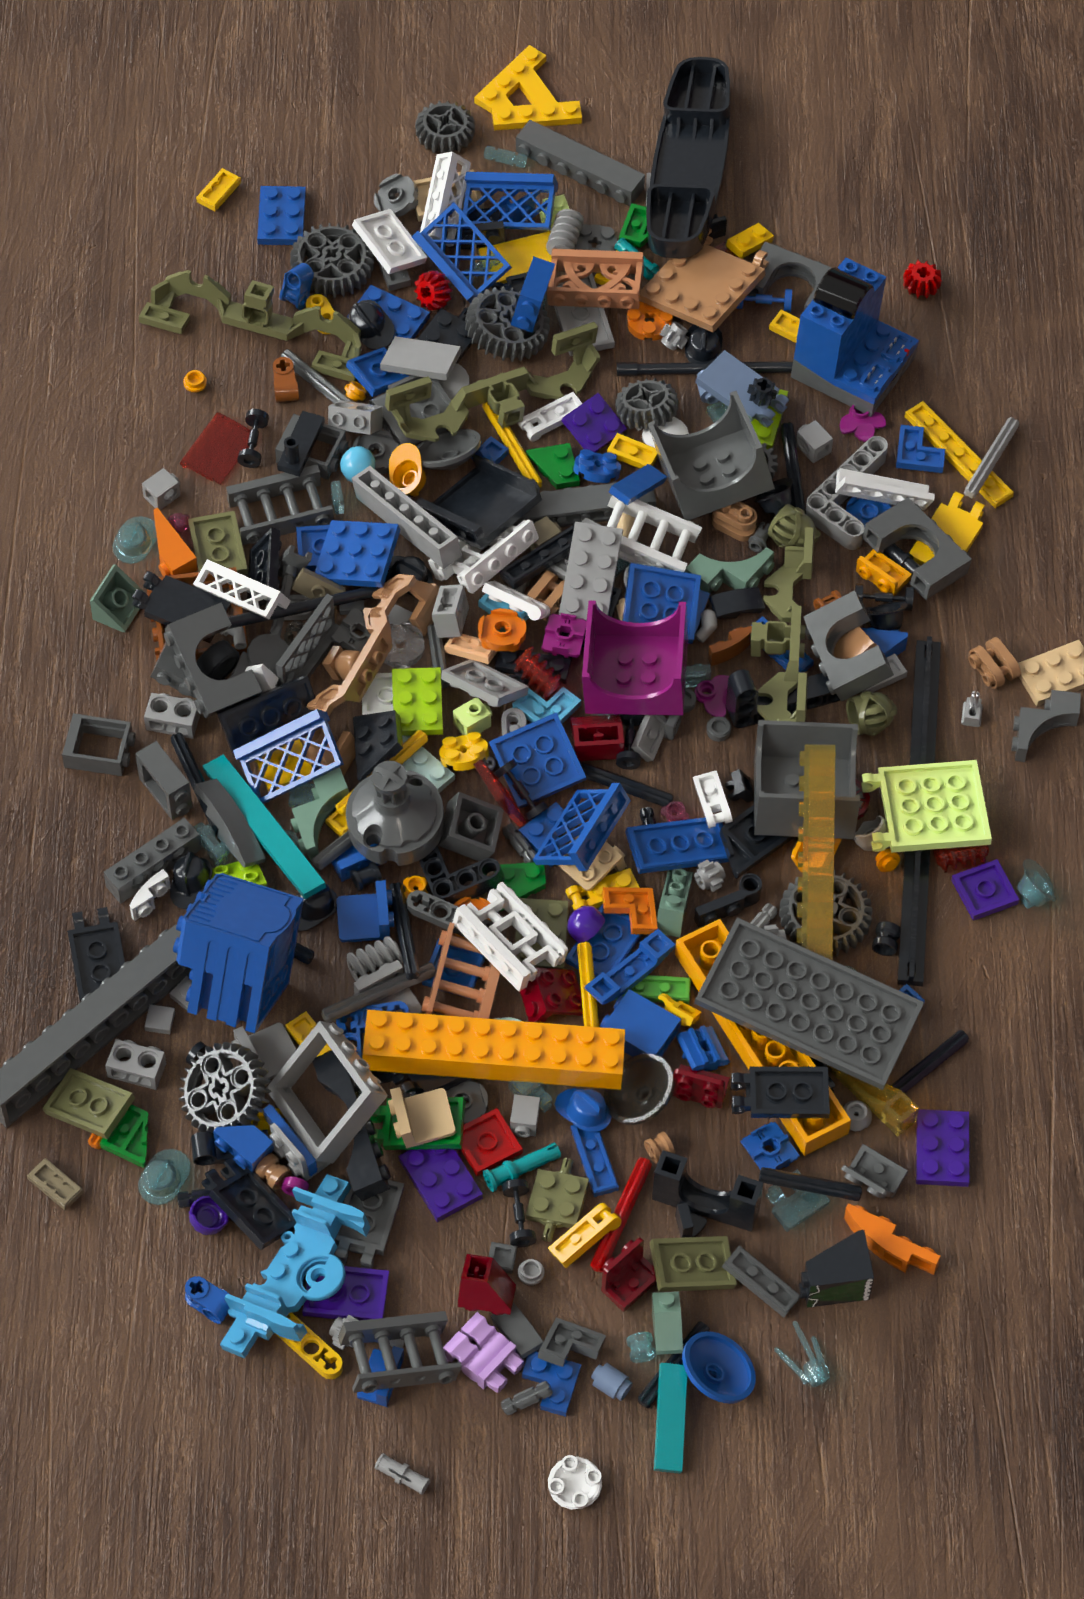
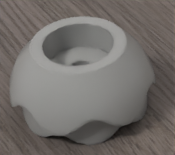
M854 1100L847 1102L843 1106V1109L851 1119L849 1130L861 1131L871 1124L872 1112L864 1102Z

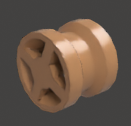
M664 1131L657 1134V1138H649L644 1141L645 1149L655 1164L658 1163L662 1150L675 1154L674 1146Z

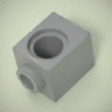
M816 420L810 424L803 425L797 431L796 446L812 463L832 452L833 438Z
M163 468L142 483L143 497L154 508L158 507L161 510L180 496V481L176 475L170 474Z
M514 1094L510 1119V1129L513 1134L522 1138L536 1137L540 1097Z

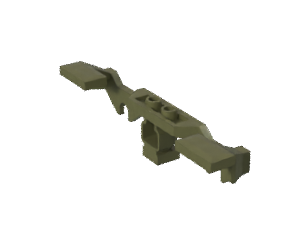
M191 271L177 272L167 276L163 282L152 287L151 303L147 302L139 315V323L182 334L190 321V314L171 309L175 297L186 293L211 302L218 309L222 323L285 341L314 329L337 335L345 343L342 355L339 356L319 350L311 367L324 375L350 382L356 381L355 376L346 367V363L348 360L360 356L361 330L337 311L333 313L332 320L325 319L321 315V307L319 306L297 311L293 318L273 313L271 298L274 294V286L252 280L244 294V304L231 301V294L210 276L205 275L203 284H198L192 280Z
M591 322L553 335L551 351L554 356L569 351L573 352L574 361L566 372L548 378L533 375L525 367L500 373L497 376L479 380L476 383L462 387L443 413L425 419L411 417L409 405L431 397L432 381L427 376L386 390L385 407L388 411L392 412L405 437L421 441H439V436L436 433V430L439 428L448 429L452 436L457 435L469 416L468 408L488 402L492 411L499 416L498 423L502 428L522 422L525 405L521 399L519 400V391L526 389L530 396L556 400L563 397L560 388L564 386L571 387L576 394L581 393L592 375V370L600 361V355L592 345L596 343L598 326L595 322Z
M805 527L804 547H785L784 565L764 581V587L778 590L776 595H764L763 602L780 621H768L766 624L752 622L751 656L760 657L761 649H764L765 653L769 655H783L786 653V650H790L786 671L778 672L758 690V696L770 697L773 700L769 705H758L757 712L764 720L806 722L808 679L807 673L799 672V658H804L805 643H800V639L805 640L806 625H801L802 606H798L792 600L794 585L801 579L812 578L814 528ZM797 688V709L791 714L787 710L788 695Z

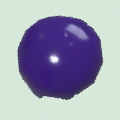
M582 906L574 910L567 922V931L576 942L584 943L597 934L602 928L605 918L597 908Z
M201 1196L191 1205L189 1211L190 1223L195 1231L203 1235H215L221 1232L229 1222L228 1215L210 1196Z

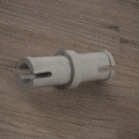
M384 1453L380 1455L374 1467L376 1470L394 1478L395 1483L399 1485L404 1484L421 1495L424 1494L430 1483L429 1478L411 1470L410 1465L406 1463L402 1465Z

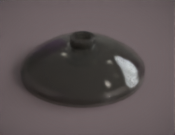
M639 1054L623 1062L621 1090H604V1099L608 1113L616 1121L626 1125L645 1123L656 1117L667 1106L674 1092L675 1079L673 1078L674 1072L672 1067L665 1059L655 1054Z

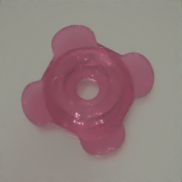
M175 513L167 519L176 532H182L189 527L188 514Z
M679 801L670 802L667 806L661 808V815L665 816L667 822L688 820L690 817L685 812L683 803Z

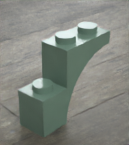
M766 547L756 556L736 562L717 561L699 553L686 567L685 573L701 575L700 590L711 593L713 590L717 591L722 582L734 590L756 588L760 583V579L765 574L768 575L774 568V552Z
M341 768L332 770L314 779L315 787L311 788L315 800L292 808L295 817L290 819L295 833L300 832L302 837L298 839L299 846L303 854L308 853L311 861L319 853L318 839L325 819L336 809V804L349 793Z

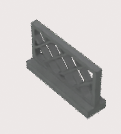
M325 595L276 663V672L279 678L275 685L276 687L303 675H307L310 678L335 642L331 637L340 625L335 623L333 596Z

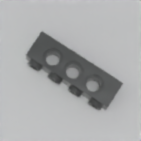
M184 817L104 871L106 888L120 904L135 895L156 873L162 869L167 873L173 869L174 864L179 858L187 855L188 852L195 854L200 851L199 833Z

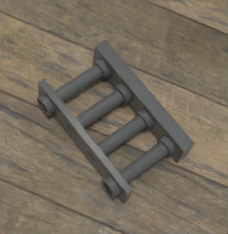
M317 464L304 467L300 477L284 472L226 487L229 507H239L245 527L240 528L242 545L257 543L271 527L279 529L281 536L297 532L296 527L327 525L331 520H334L332 505L323 507L316 486L321 485L320 470ZM307 489L314 510L300 513L293 492ZM284 495L291 515L277 519L270 498ZM261 501L268 521L254 524L248 503Z
M446 1311L344 1322L338 1335L340 1346H353L361 1373L357 1375L352 1387L353 1393H372L380 1389L439 1382L441 1384H448L456 1381L462 1368L461 1362L448 1364L440 1337L448 1322ZM427 1336L430 1338L437 1365H422L414 1337ZM389 1340H404L412 1368L397 1369ZM364 1343H379L386 1371L371 1372Z

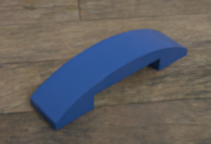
M656 929L640 942L639 948L607 974L604 972L599 974L585 985V989L602 1005L617 999L620 995L625 994L629 989H632L647 977L672 952L676 944L659 929Z

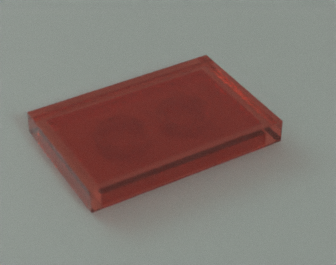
M483 760L474 763L473 765L496 802L518 827L526 823L524 816L502 782Z

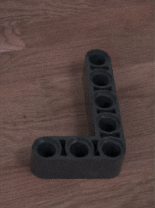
M748 670L735 671L728 678L726 708L734 727L745 728L758 724V720H764L757 712L758 705H769L773 700L770 697L758 696V691ZM823 673L807 677V710L840 701L837 694L832 695L827 687L828 676L825 677ZM797 688L788 695L787 710L791 714L797 709Z
M438 845L430 854L419 860L433 895L451 904L464 897H471L473 899L489 892L493 888L496 889L497 884L500 882L504 883L505 879L500 864L494 858L481 860L449 874ZM441 870L439 874L432 875L435 871ZM496 871L495 874L487 876L489 872ZM467 881H473L470 885L463 886ZM444 891H450L447 895L440 896Z

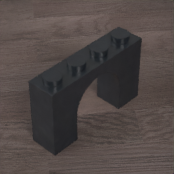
M662 1150L654 1172L652 1200L676 1208L677 1204L688 1203L689 1211L752 1232L760 1210L763 1182L738 1175L732 1191L713 1190L700 1185L688 1175V1158Z

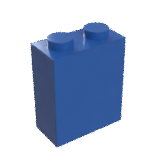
M533 256L516 305L511 326L533 332L555 263Z
M629 989L624 996H619L614 1004V1011L611 1015L607 1014L604 1017L600 1027L625 1029L624 1052L654 1069L676 1035L680 1032L681 1018Z

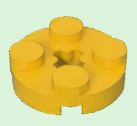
M471 732L458 737H446L442 740L443 745L439 750L442 765L446 768L447 765L453 766V770L456 771L474 769L481 765L480 761L484 757L486 760L489 757L488 744L485 739L481 738V734L478 732Z

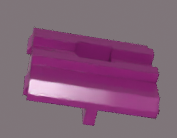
M561 613V615L550 614L541 649L544 652L552 653L554 656L560 654L564 655L565 658L569 656L579 657L587 621L577 618L576 615ZM562 632L569 633V637L560 636Z

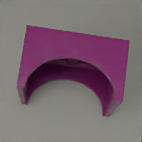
M588 601L582 670L585 714H684L688 653L686 602H679L677 610L662 620L648 623H632L612 618L599 609L596 601Z

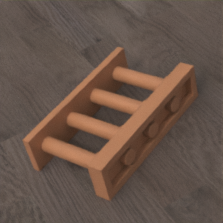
M450 922L447 931L442 930L438 945H441L442 949L430 996L424 997L421 1011H424L425 1014H432L433 1011L448 1016L489 1019L500 972L491 963L490 966L483 968L446 957L449 945L482 954L469 940L453 936L455 923ZM443 968L481 977V980L485 981L484 989L479 988L477 990L442 980ZM440 989L475 999L476 1003H480L479 1010L471 1012L436 1002L437 991Z

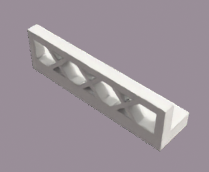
M454 152L437 154L420 233L445 211L449 204L451 205L455 202L460 209L462 208L467 184L465 176L466 172L470 170L471 162ZM457 163L462 165L461 175L457 173ZM453 183H455L457 188L456 196L452 192ZM456 210L452 213L451 217L448 216V224H458L459 214ZM435 228L429 236L433 240H442L443 228ZM447 228L448 236L446 240H455L457 228ZM446 244V246H448V247L454 245V244Z
M842 468L837 471L836 494L893 505L908 497L921 510H925L934 501L935 494L929 493V485Z
M208 559L193 583L197 588L267 619H270L277 605L287 609L291 602L280 591ZM208 574L215 577V582L208 585L203 584ZM223 584L233 585V590L223 593ZM244 591L251 593L252 598L241 601L240 593ZM263 599L269 601L265 611L259 608L258 601Z

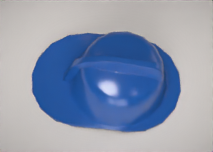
M572 1088L561 1092L556 1097V1111L579 1129L591 1133L599 1132L610 1124L612 1116L610 1109L599 1092L592 1089Z

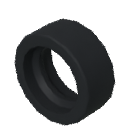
M221 640L211 645L199 657L196 663L201 672L207 677L214 680H223L234 669L240 655L228 641Z

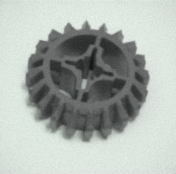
M448 100L446 103L438 101L436 105L430 102L429 108L423 107L422 112L418 113L415 122L416 136L419 139L420 145H424L426 150L432 149L433 153L440 151L443 154L445 152H453L454 150L460 152L462 147L467 148L468 144L472 142L475 133V120L470 110H466L464 105L459 106L457 101L453 104H450Z
M646 378L645 381L637 379L636 383H629L628 387H623L622 392L617 394L618 397L615 403L617 416L622 423L628 425L629 429L636 427L638 431L641 429L648 431L647 423L652 421L655 422L657 427L660 425L665 426L666 422H671L672 417L676 416L679 405L677 393L671 387V384H666L664 380L658 382L656 378L653 380Z

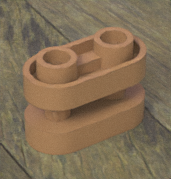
M737 502L713 511L712 525L717 530L742 542H746L751 536H754L757 513L753 508L742 502Z
M548 570L532 587L527 596L549 606L551 615H559L565 580L557 584L558 576ZM549 616L547 618H543V620L548 622Z
M997 637L985 643L986 650L979 645L969 652L968 661L971 667L979 671L983 682L988 687L996 689L1004 685V676L1011 681L1021 675L1018 662Z

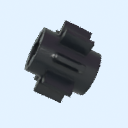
M767 377L754 378L753 385L749 384L747 393L751 394L749 401H753L759 407L766 404L770 406L772 399H775L777 391L774 390L775 382L772 383Z

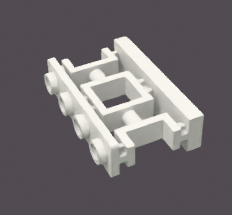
M529 519L527 521L523 520L516 527L511 525L488 544L491 548L482 555L479 554L482 550L458 539L462 557L445 569L441 568L432 559H429L428 562L437 580H447L455 573L460 585L464 584V588L466 587L467 591L473 594L485 582L489 581L537 541L539 536L533 521Z
M503 882L497 884L496 889L493 888L489 891L487 900L491 904L483 909L478 910L471 902L467 906L463 904L456 909L453 919L455 927L519 992L527 987L528 981L532 982L535 980L538 971L534 967L544 959L553 967L558 964L561 965L565 961L568 948L564 941L559 939L549 929L548 925L541 921L532 912L531 908L524 904L516 896L515 892ZM502 908L509 913L503 918L497 913ZM487 918L494 923L488 928L482 923ZM511 925L524 937L513 945L500 933ZM536 942L542 947L537 952L531 947ZM520 952L527 957L522 963L516 957Z

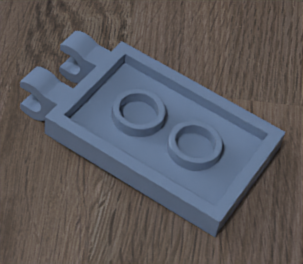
M724 350L697 377V385L727 406L730 403V393L737 391L751 422L756 419L766 428L773 423L772 418L775 416V412L768 409L767 404L759 407L753 401H749L751 394L747 393L749 384L753 385L754 378L760 379L763 377ZM775 386L774 390L777 391L775 399H772L770 406L782 414L787 409L786 404L789 402V399L785 395H778L780 389Z

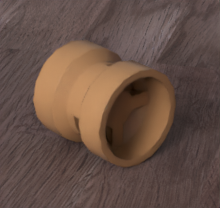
M274 1154L264 1157L255 1169V1173L260 1178H266L267 1184L273 1190L280 1189L284 1178L292 1174V1171L287 1166L279 1164V1159Z

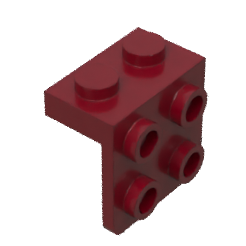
M535 967L538 970L535 980L532 982L528 981L527 987L520 991L529 1022L544 1023L552 1014L582 1016L581 990L575 972L570 969Z
M680 1064L679 1069H675L673 1074L672 1096H676L682 1101L691 1100L701 1103L707 1108L716 1107L721 1109L730 1077L704 1070L692 1071L691 1067Z
M641 1237L626 1243L621 1250L622 1253L616 1258L611 1257L602 1267L601 1291L623 1312L657 1283L654 1266L643 1257L644 1240Z

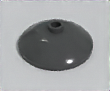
M460 429L455 436H452L450 431L438 434L439 441L426 440L421 442L417 448L421 454L423 468L453 470L476 454L482 441L478 432L470 429Z

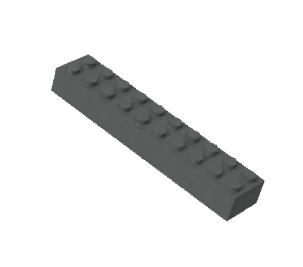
M176 924L172 928L164 930L151 945L143 947L138 956L132 961L125 962L115 975L107 977L93 993L86 994L82 998L81 1003L73 1009H68L58 1022L47 1026L42 1035L36 1040L28 1042L19 1054L4 1062L2 1068H0V1122L6 1128L56 1088L70 1068L75 1070L80 1068L145 1014L149 1009V1005L157 1004L186 976L189 977L191 968L179 965L176 961L177 953L173 952L174 943L177 937L180 938L181 931L176 930Z

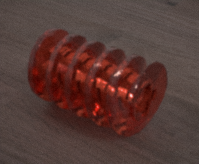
M531 646L513 663L517 664L514 672L517 673L523 670L521 679L524 680L530 677L528 686L537 684L535 693L544 691L542 698L546 700L562 684L559 683L561 674L552 676L555 668L545 669L548 661L538 662L541 654L537 653L532 656L534 647Z
M988 845L933 849L938 866H941L943 872L946 873L948 865H951L955 871L959 862L963 869L967 868L968 860L973 867L976 866L977 858L980 859L982 864H985L989 848Z

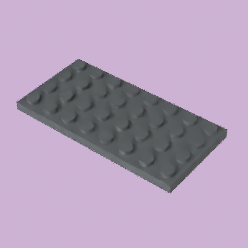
M737 917L694 1004L883 1090L924 1002Z

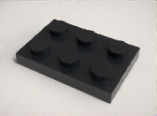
M271 527L250 549L248 578L276 590L279 589L280 585L278 580V571L281 565L279 551L282 546L279 529ZM247 592V599L252 598L251 593ZM264 599L258 601L259 608L265 605L267 601Z

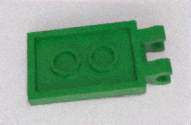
M448 1097L456 1128V1133L453 1136L406 1148L402 1137L397 1138L393 1123L398 1122L396 1115H391L388 1100L391 1099H387V1105L379 1106L371 1116L373 1123L383 1121V1128L376 1129L377 1134L373 1136L375 1142L378 1141L380 1145L383 1144L385 1150L462 1149L465 1113L464 1097Z

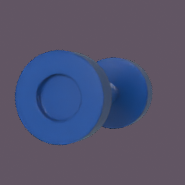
M785 289L784 298L756 294V296H746L744 300L756 301V303L760 304L784 303V311L791 312L792 289ZM743 301L736 309H743Z

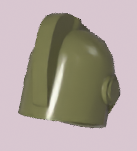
M790 504L785 505L778 512L768 529V536L781 548L786 546L804 547L805 527L814 528V544L818 541L821 534L815 528L814 521L801 508H795Z
M865 691L861 695L850 697L847 700L846 712L850 724H858L857 735L875 736L890 726L894 716L897 714V707L887 695L879 692Z

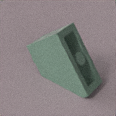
M679 1291L652 1293V1321L656 1355L683 1353Z

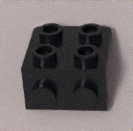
M484 208L481 210L484 213H486L491 208ZM475 209L468 215V218L471 221H476L482 215ZM499 210L488 217L491 222L474 224L492 245L504 242V223L499 221ZM462 229L461 240H473V230ZM461 244V250L472 249V244ZM476 244V248L487 247L485 244Z

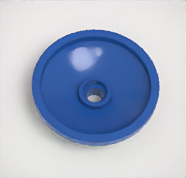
M700 1332L692 1336L685 1344L682 1353L684 1369L693 1385L705 1396L718 1402L733 1404L743 1401L753 1391L756 1382L754 1366L746 1352L735 1341L720 1333Z

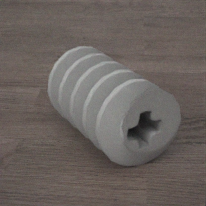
M563 209L556 214L546 244L547 252L550 255L552 254V249H575L578 241L577 238H579L582 224L584 223V218L580 212L572 209Z
M389 936L384 937L383 943L380 940L375 941L374 947L371 944L366 945L365 951L358 948L356 956L352 952L347 954L348 968L355 981H357L359 975H365L368 971L373 973L377 967L380 968L385 963H392L396 959L403 964L401 950L398 944Z

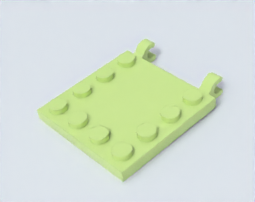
M977 760L879 767L878 774H862L863 782H861L863 792H872L879 787L881 789L888 833H872V851H883L887 847L891 848L892 853L991 845L992 837Z

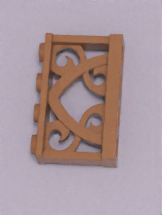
M552 249L551 262L555 263V267L547 289L548 305L639 309L644 273L643 252ZM565 271L566 275L557 277V272ZM595 272L602 273L610 281L593 289L580 279ZM635 274V281L627 278V276ZM568 281L562 287H557L561 282ZM622 283L630 285L633 290H626L625 285Z

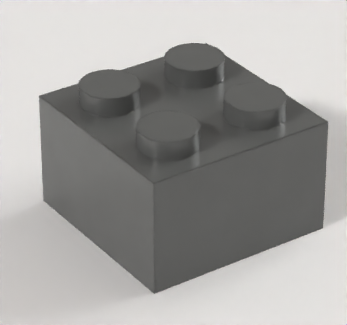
M458 792L447 803L444 832L438 846L477 861L489 858L495 853L504 808Z

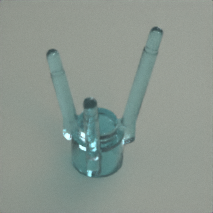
M793 1321L796 1333L810 1360L803 1366L805 1369L804 1373L778 1347L774 1351L800 1377L804 1385L809 1382L811 1387H816L830 1378L828 1374L830 1371L824 1362L816 1337L813 1336L811 1341L817 1359L798 1322Z

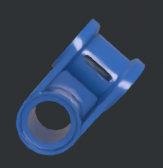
M300 263L285 273L279 295L280 300L291 302L299 310L303 309L306 305L314 277L313 270L308 264Z
M194 1276L186 1282L185 1300L187 1304L205 1315L212 1322L221 1324L228 1315L229 1306L224 1297L229 1293L200 1276Z

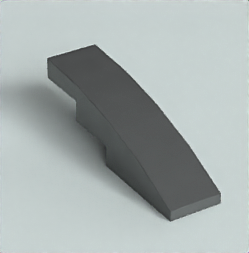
M217 778L197 783L194 792L208 806L206 815L219 829L218 839L244 868L264 863L266 858L252 829L230 794Z

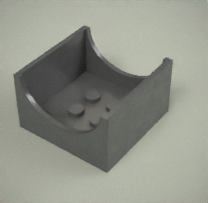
M737 391L730 393V403L722 417L701 431L685 435H674L659 429L654 421L647 423L660 464L667 476L668 483L684 520L689 521L775 489L763 447Z
M758 720L754 754L755 835L855 838L860 805V795H856L855 778L858 724Z

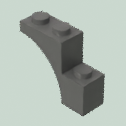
M1052 690L1050 699H1045L1044 710L1021 707L1019 716H1014L1013 730L1017 731V737H1013L1011 751L1016 752L1015 761L1025 762L1030 745L1046 731L1064 726H1077L1080 714L1081 693Z

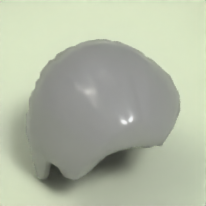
M879 815L875 820L864 821L858 831L855 832L854 841L863 850L872 851V833H888L886 820Z

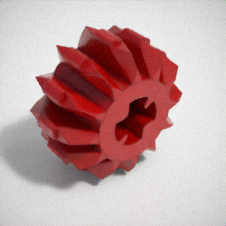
M919 260L915 264L910 263L903 275L904 289H908L909 295L916 294L917 299L920 295L927 299L929 294L935 295L937 289L941 287V270L937 269L936 264L929 265L928 260L925 263H921Z
M429 271L421 274L419 279L414 282L417 286L414 290L418 295L416 300L421 301V307L428 308V310L445 307L447 302L452 299L449 295L452 289L448 286L450 280H445V274H441L438 271Z

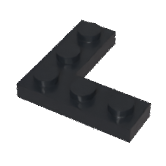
M562 632L560 636L569 637V633ZM519 649L515 652L499 651L495 670L513 675L521 673L529 678L566 684L573 657L565 658L564 655L557 654V656L552 655V653L545 655Z

